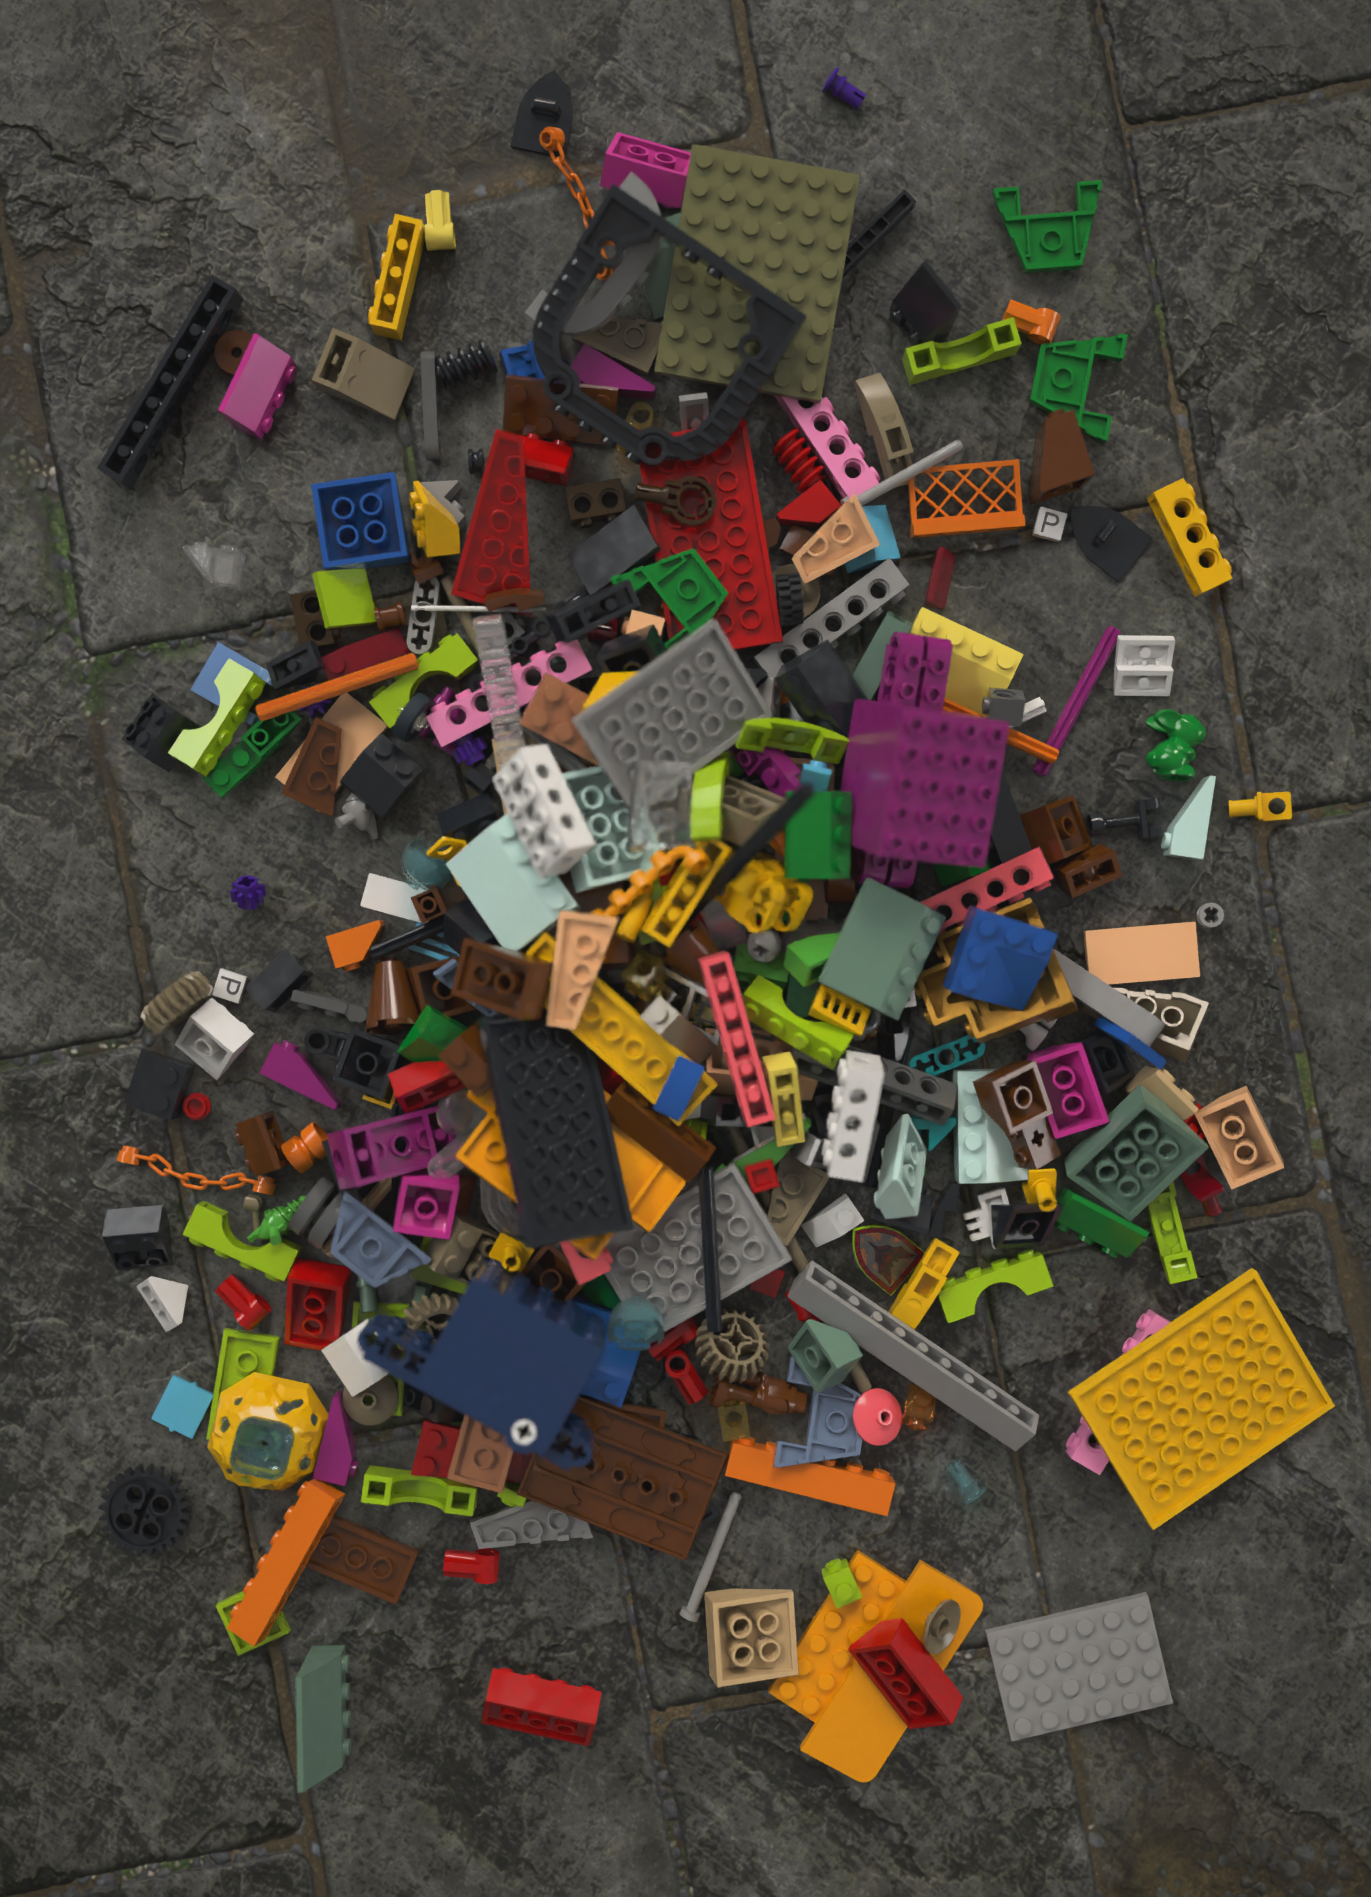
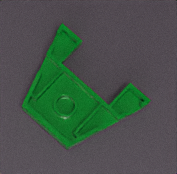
M1102 180L1076 183L1077 211L1021 215L1019 186L993 189V200L1024 273L1076 270L1081 268L1097 207L1098 196L1102 187Z
M1117 334L1114 337L1106 338L1103 336L1094 337L1091 340L1083 341L1071 340L1041 344L1038 350L1029 403L1049 414L1059 409H1064V412L1074 410L1081 432L1105 444L1108 441L1112 416L1084 411L1093 359L1095 357L1121 362L1124 357L1128 334Z
M694 548L610 578L613 585L630 579L635 593L647 584L654 588L684 627L682 631L664 644L667 650L710 621L728 596L726 589Z

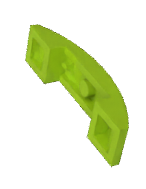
M757 718L745 721L735 745L740 749L763 752L765 746L810 753L815 761L839 764L849 740L831 730L801 721L783 718Z
M722 752L695 772L691 803L692 842L721 840L723 827L721 809L725 776H729L730 752Z
M1174 1182L1147 1205L1155 1243L1169 1284L1197 1278L1191 1250L1187 1248L1175 1200L1177 1194Z

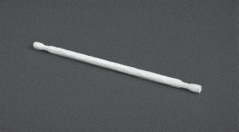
M411 605V611L488 612L486 606ZM501 607L491 612L519 611L517 607ZM529 608L522 612L545 613L546 608Z

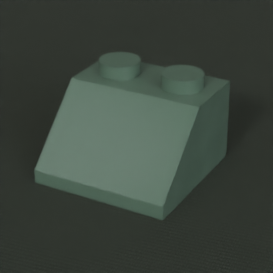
M812 1319L804 1323L787 1347L817 1394L843 1382L863 1356L857 1343L852 1340L847 1332Z

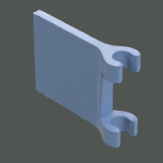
M218 642L193 684L191 691L219 706L220 694L214 680L228 659L252 671L269 685L273 686L268 670ZM248 711L244 721L253 726L260 719L257 715Z

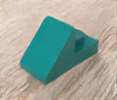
M910 1116L919 1134H922V1130H925V1146L927 1151H931L957 1124V1118L954 1116H949L943 1126L917 1116Z

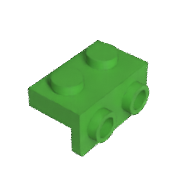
M737 942L732 966L738 987L748 989L757 975H760L782 988L783 992L788 983L789 971L784 967L786 953L780 952L779 956L773 961L763 963L751 957L746 943Z

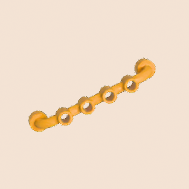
M684 845L673 848L667 854L663 850L657 851L650 858V862L653 865L646 873L643 870L635 871L629 877L632 886L626 892L622 889L615 890L608 897L612 905L607 910L603 911L602 908H597L590 914L616 917L619 913L626 912L632 906V901L640 894L648 892L652 888L653 882L660 875L670 872L674 866L673 863L681 857H685L684 865L691 874H698L708 866L710 860L703 850H693L691 847Z

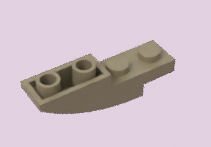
M877 373L853 382L868 436L873 435L886 480L912 465L910 453L914 451L894 396L881 373ZM908 480L900 484L899 486L908 484Z

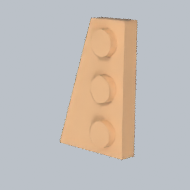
M855 493L792 557L804 584L880 545Z

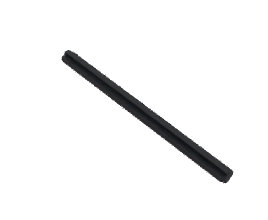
M802 782L718 869L679 932H682L815 796L811 783L806 784Z

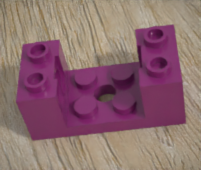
M447 1104L326 1134L340 1189L358 1187L456 1160L455 1156L458 1153ZM398 1137H401L406 1143V1148L402 1153H399L394 1147V1142Z

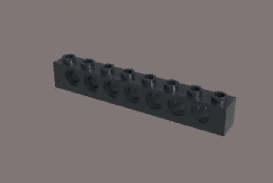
M213 274L210 276L99 463L97 469L104 475L129 490L133 488L213 353L218 339L225 333L244 301L236 288Z

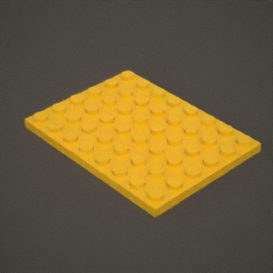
M1252 1268L1068 1391L1080 1414L1152 1530L1161 1526L1335 1407L1257 1271Z

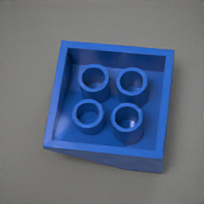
M395 472L311 484L323 567L326 571L370 569L411 562L408 533Z
M970 905L943 986L952 992L1023 1011L1049 961L1058 934L1039 926Z
M575 1295L571 1301L580 1306L579 1310L587 1315L594 1313L605 1320L604 1324L608 1326L604 1350L580 1393L622 1407L644 1337L629 1314L592 1303L590 1300Z

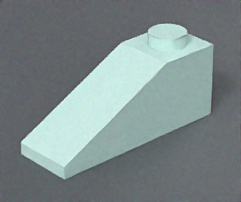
M1216 776L1202 778L1167 828V832L1163 833L1164 836L1161 839V848L1164 849L1163 856L1189 860L1204 859Z

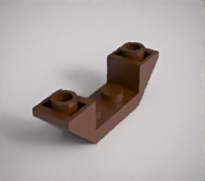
M455 880L411 897V901L422 924L444 915L445 911L469 899Z

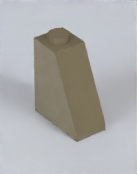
M658 996L640 1016L672 1046L682 1051L699 1065H702L717 1048L713 1042L661 996Z

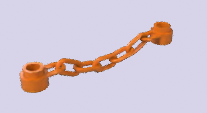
M546 127L540 133V143L545 150L549 151L553 163L558 166L565 176L567 186L573 197L578 200L583 212V222L586 228L588 225L587 217H593L595 212L591 208L585 188L578 175L573 172L565 161L562 149L565 143V135L560 128ZM553 151H559L560 156L555 157ZM574 180H576L581 190L577 194L571 184ZM583 199H584V201H585V204H586V206H587V209L585 208V206H584V204H583V201H582ZM603 248L601 251V255L605 258H610L606 256V253ZM602 268L596 277L601 281H607L616 268H605L604 272Z
M123 1145L122 1151L119 1150L116 1161L139 1166L140 1159L147 1160L149 1167L160 1176H175L181 1179V1184L184 1187L195 1190H204L207 1185H220L226 1191L243 1187L247 1182L254 1184L252 1191L274 1196L277 1186L274 1184V1178L259 1175L257 1181L248 1179L241 1172L225 1175L220 1181L207 1180L203 1175L190 1172L182 1175L173 1171L171 1164L159 1154H152L149 1157L139 1155L140 1149ZM159 1159L168 1168H164L165 1173H163L152 1162H156ZM240 1176L238 1180L242 1181L241 1183L225 1186L228 1184L225 1181L226 1179ZM189 1177L202 1179L200 1181L202 1186L188 1184L185 1181H189Z

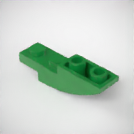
M294 711L265 721L259 720L241 737L242 740L217 762L207 777L203 775L201 778L222 799L225 798L238 784L250 778L274 754L300 724L301 718Z

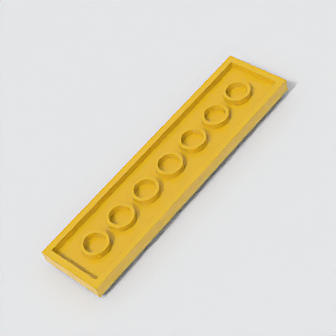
M545 931L525 954L554 963L556 939ZM552 972L543 1004L546 1010L549 1008ZM596 976L578 1026L575 1030H569L651 1103L655 1104L677 1057L680 1055L690 1061L692 1060L660 1036L640 1017L641 1014ZM703 1071L680 1120L670 1119L679 1126L717 1086V1082Z

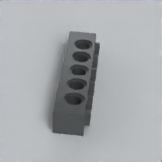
M850 1045L847 1048L848 1051L872 1054ZM791 1046L790 1053L797 1066L798 1074L832 1086H839L838 1064L832 1070ZM880 1057L884 1076L879 1103L943 1126L954 1110L957 1084Z

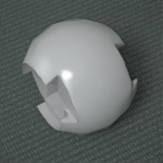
M772 928L761 933H751L747 940V950L751 957L759 962L773 961L782 950V939Z

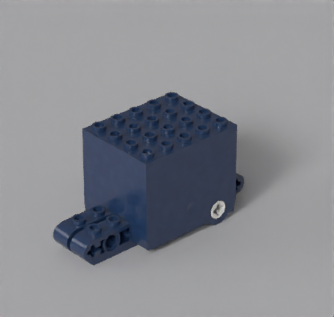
M491 1258L490 1261L484 1259L437 1342L433 1341L434 1337L428 1332L420 1329L417 1332L408 1327V1322L398 1316L391 1318L382 1314L375 1315L360 1331L358 1345L365 1352L362 1356L363 1359L500 1433L512 1450L519 1453L534 1452L567 1471L571 1465L582 1467L590 1461L594 1445V1433L591 1428L584 1424L585 1420L582 1417L571 1413L570 1410L604 1350L608 1326L604 1324L605 1320L594 1313L587 1315L579 1310L580 1306L568 1299H565L563 1302L554 1297L556 1293L542 1285L540 1288L529 1283L531 1279L519 1272L512 1274L503 1268L502 1262ZM397 1344L405 1347L406 1351L399 1349Z

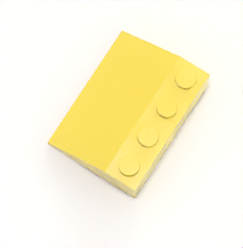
M924 607L917 613L912 629L909 632L921 635L922 637L931 636L951 641L952 657L945 698L983 716L986 715L981 712L983 697H988L989 688L1007 689L1024 655Z

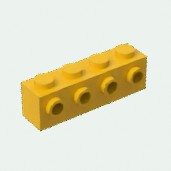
M395 214L393 224L389 226L387 232L388 245L386 252H383L380 267L382 271L380 279H377L375 283V301L373 307L371 306L369 309L368 324H370L375 335L402 340L425 242V226L422 220Z

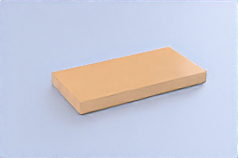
M348 693L340 695L322 718V720L342 729L335 794L342 786L340 780L361 752L380 733L383 734L388 728L385 722ZM304 742L275 777L284 785Z
M1196 922L1083 931L1086 969L1108 985L1200 977Z

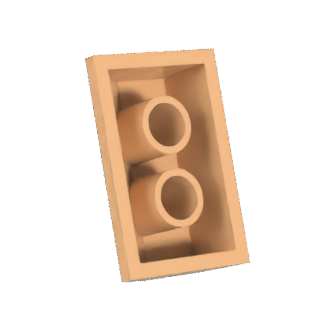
M1247 1086L1220 1096L1195 1113L1231 1190L1284 1168L1283 1159Z

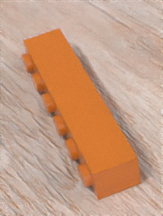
M739 1435V1438L732 1436L728 1451L729 1457L724 1467L725 1476L888 1517L895 1488V1481L888 1471L878 1468L869 1471L863 1469V1466L858 1463L847 1462L845 1465L837 1463L836 1459L776 1468L772 1467L776 1443L766 1442L765 1445L755 1442V1439L750 1436Z
M318 1479L305 1481L297 1492V1496H299L297 1503L288 1509L283 1518L286 1521L283 1528L279 1529L270 1541L272 1547L269 1553L264 1554L257 1564L258 1573L244 1587L243 1593L245 1596L243 1600L238 1602L229 1615L232 1619L227 1627L228 1630L253 1647L265 1640L346 1495L330 1483Z

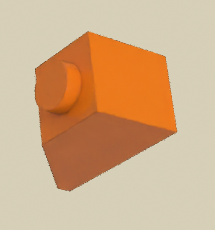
M377 920L326 936L335 968L344 967L345 972L361 968L360 962L368 959L370 955L369 947L376 944L385 927L384 920Z

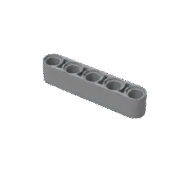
M1054 949L1073 998L1099 1016L1132 1033L1150 1047L1166 1024Z

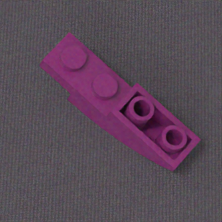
M735 744L728 748L748 776L757 774L771 793L786 799V791H794L801 784L797 779L801 771L779 748L765 746L763 752L740 749Z

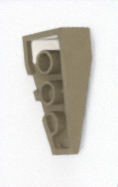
M1114 988L1166 1024L1150 1048L1186 1063L1209 1003L1180 992L1164 994L1155 993L1154 990L1137 992L1128 991L1126 988ZM1083 1006L1082 1012L1095 1019L1101 1017L1086 1006Z

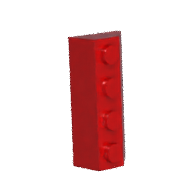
M903 1618L880 1621L849 1646L848 1651L909 1729L953 1725L963 1696Z
M493 1668L481 1723L589 1747L596 1725L602 1692L596 1691L593 1687L587 1685L577 1687L569 1685L563 1680L550 1681L542 1679L536 1674L522 1675L514 1673L513 1670L508 1668Z

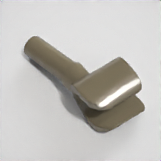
M248 1194L244 1199L243 1209L252 1211L253 1228L255 1231L260 1226L259 1216L263 1199L258 1195Z

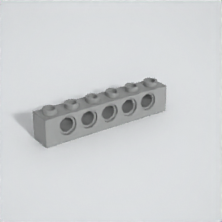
M888 558L804 620V624H799L783 636V643L772 644L755 656L754 663L759 669H764L767 672L768 678H775L784 664L780 659L782 653L791 652L796 658L810 650V648L803 644V638L808 635L814 636L818 644L828 639L835 649L840 645L837 640L844 635L850 638L862 629L860 623L867 618L873 621L884 612L882 607L890 601L895 605L906 596L904 591L908 588L909 583L893 561ZM874 586L882 588L884 597L881 599L874 598L870 593V588ZM850 603L859 604L862 608V613L860 615H852L848 611V605ZM829 619H834L838 621L840 629L836 632H831L826 628L825 622Z

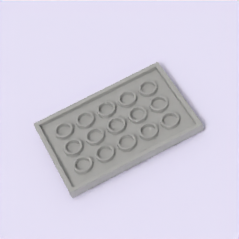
M711 619L571 719V722L633 815H637L735 744L745 721L757 718H770L773 715L716 620Z
M735 1162L714 1173L721 1300L792 1260L790 1253ZM699 1182L675 1197L649 1233L633 1223V1229L614 1233L605 1246L612 1257L613 1263L609 1264L611 1270L604 1274L646 1342L706 1309Z
M1146 1592L985 1630L1011 1741L1173 1704L1150 1601Z

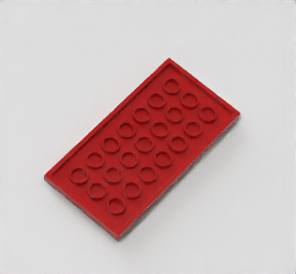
M746 420L740 421L731 437L719 449L703 458L691 461L666 460L658 467H651L641 461L639 466L642 484L663 488L666 480L678 482L682 478L694 476L707 481L716 495V507L710 519L703 525L693 528L684 527L675 522L670 515L661 514L662 507L659 504L646 502L650 530L661 548L655 554V561L659 562L661 559L693 548L728 592V596L712 619L717 621L734 651L783 643ZM694 429L673 432L670 434L676 437ZM651 444L646 449V455L651 459L658 458L662 452L661 447L657 444ZM702 487L698 492L687 490L680 495L679 501L682 509L688 514L696 515L695 519L687 520H699L707 515L704 512L699 518L697 516L704 507L701 493L705 490ZM668 496V498H667V499L675 500L674 497H669V496ZM662 600L668 638L670 640L682 631L684 627Z

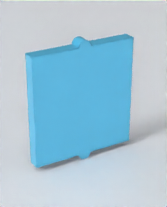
M174 1374L151 1419L169 1427L170 1432L175 1430L193 1439L213 1399V1393L197 1386V1382L191 1383Z

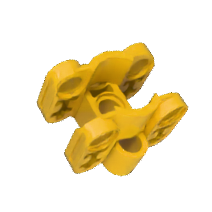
M730 851V852L728 853V855L726 856L725 860L723 861V863L721 864V866H722L736 851ZM759 852L725 887L723 896L718 894L713 900L721 903L731 917L744 924L752 933L765 932L771 927H774L777 931L789 932L795 931L799 927L812 901L813 892L809 884L797 882L798 879L785 878V861L774 860L771 853ZM786 911L790 915V923L787 927L783 924L782 920L783 914ZM757 913L761 914L763 918L760 927L755 923Z

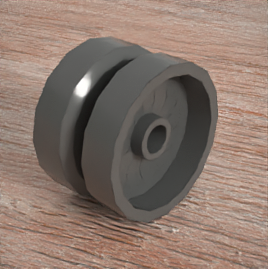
M322 1177L317 1182L287 1225L288 1229L299 1236L304 1234L314 1224L308 1235V1243L318 1250L326 1244L331 1236H334L343 1195L339 1193L331 1203L329 1202L335 1192V1184L326 1177Z

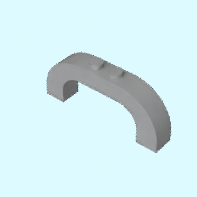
M630 172L619 188L661 216L658 204L649 188L635 174ZM656 233L651 243L632 247L595 297L588 303L576 308L567 323L563 335L579 336L594 332L606 325L619 309L623 312L631 303L633 298L630 295L635 288L641 289L650 277L648 271L659 255L663 237ZM543 289L525 312L533 320H535L538 310L547 296Z

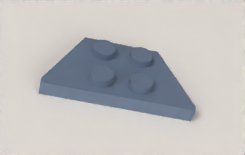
M347 1190L344 1192L330 1253L366 1282L376 1288L388 1282L389 1279L404 1275L409 1270L422 1264L425 1265L432 1260L428 1254L404 1235L393 1232V1227L351 1193Z

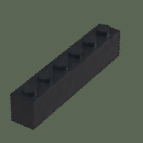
M1002 770L988 846V853H993L996 860L993 867L1032 850ZM1018 869L1014 872L1013 877L1016 883L1024 885L1029 882L1030 875L1027 870ZM1047 887L1037 892L1034 891V888L1023 892L1024 898L1009 904L1008 900L1006 902L1010 906L1031 897L1033 903L1050 897Z

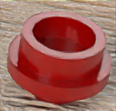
M192 1093L183 1102V1112L191 1120H202L211 1111V1101L203 1093Z

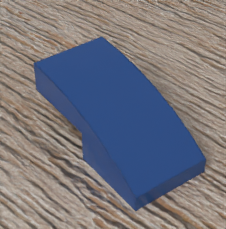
M679 1055L661 1089L653 1110L679 1121L705 1067Z

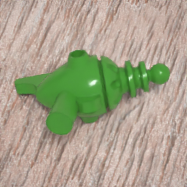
M300 1196L298 1201L293 1199V1203L288 1202L287 1207L277 1206V1209H267L264 1212L265 1217L261 1226L252 1232L247 1239L250 1242H254L258 1238L270 1239L273 1245L281 1243V1236L286 1237L289 1235L290 1229L287 1228V1225L306 1196Z

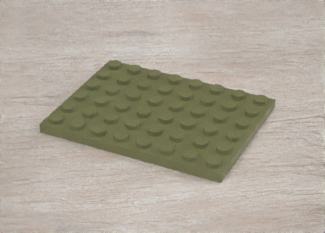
M692 144L679 229L807 315L805 323L759 393L820 403L860 174ZM675 246L654 374L727 387L743 362L738 354V344L740 339L750 332L749 317L746 310V302L750 296L724 278L721 281L713 278L706 272L708 267L699 261L696 265L682 256L684 251ZM750 342L745 346L744 350L747 355L756 356L761 348L757 343Z

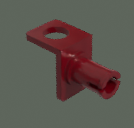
M1203 1155L1195 1160L1199 1163V1170L1192 1175L1184 1171L1180 1176L1185 1188L1202 1203L1205 1215L1212 1217L1220 1214L1223 1210L1216 1195L1223 1192L1224 1188L1210 1174Z

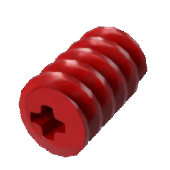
M795 428L776 442L772 453L774 456L781 455L779 464H788L785 468V473L788 475L793 474L791 482L793 484L800 483L797 491L798 493H804L820 479L823 482L829 474L825 476L820 475L825 468L824 465L814 466L818 456L810 458L807 456L812 447H801L806 438L796 439L795 436L800 429Z

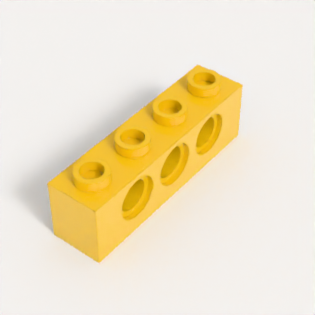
M1182 478L1153 492L1147 498V501L1196 598L1231 580L1232 569L1227 559H1223L1221 556L1217 537L1210 533L1206 525V514L1201 508H1198L1194 500L1195 492L1189 483L1187 484L1185 479ZM1175 506L1181 507L1184 510V518H1180L1175 514ZM1187 531L1195 533L1197 537L1196 543H1192L1187 539ZM1199 556H1204L1208 559V568L1200 565Z
M719 840L694 842L691 848L693 850H703L710 860L708 866L698 874H691L685 867L683 860L643 923L641 931L668 947L671 946L731 850L730 847Z

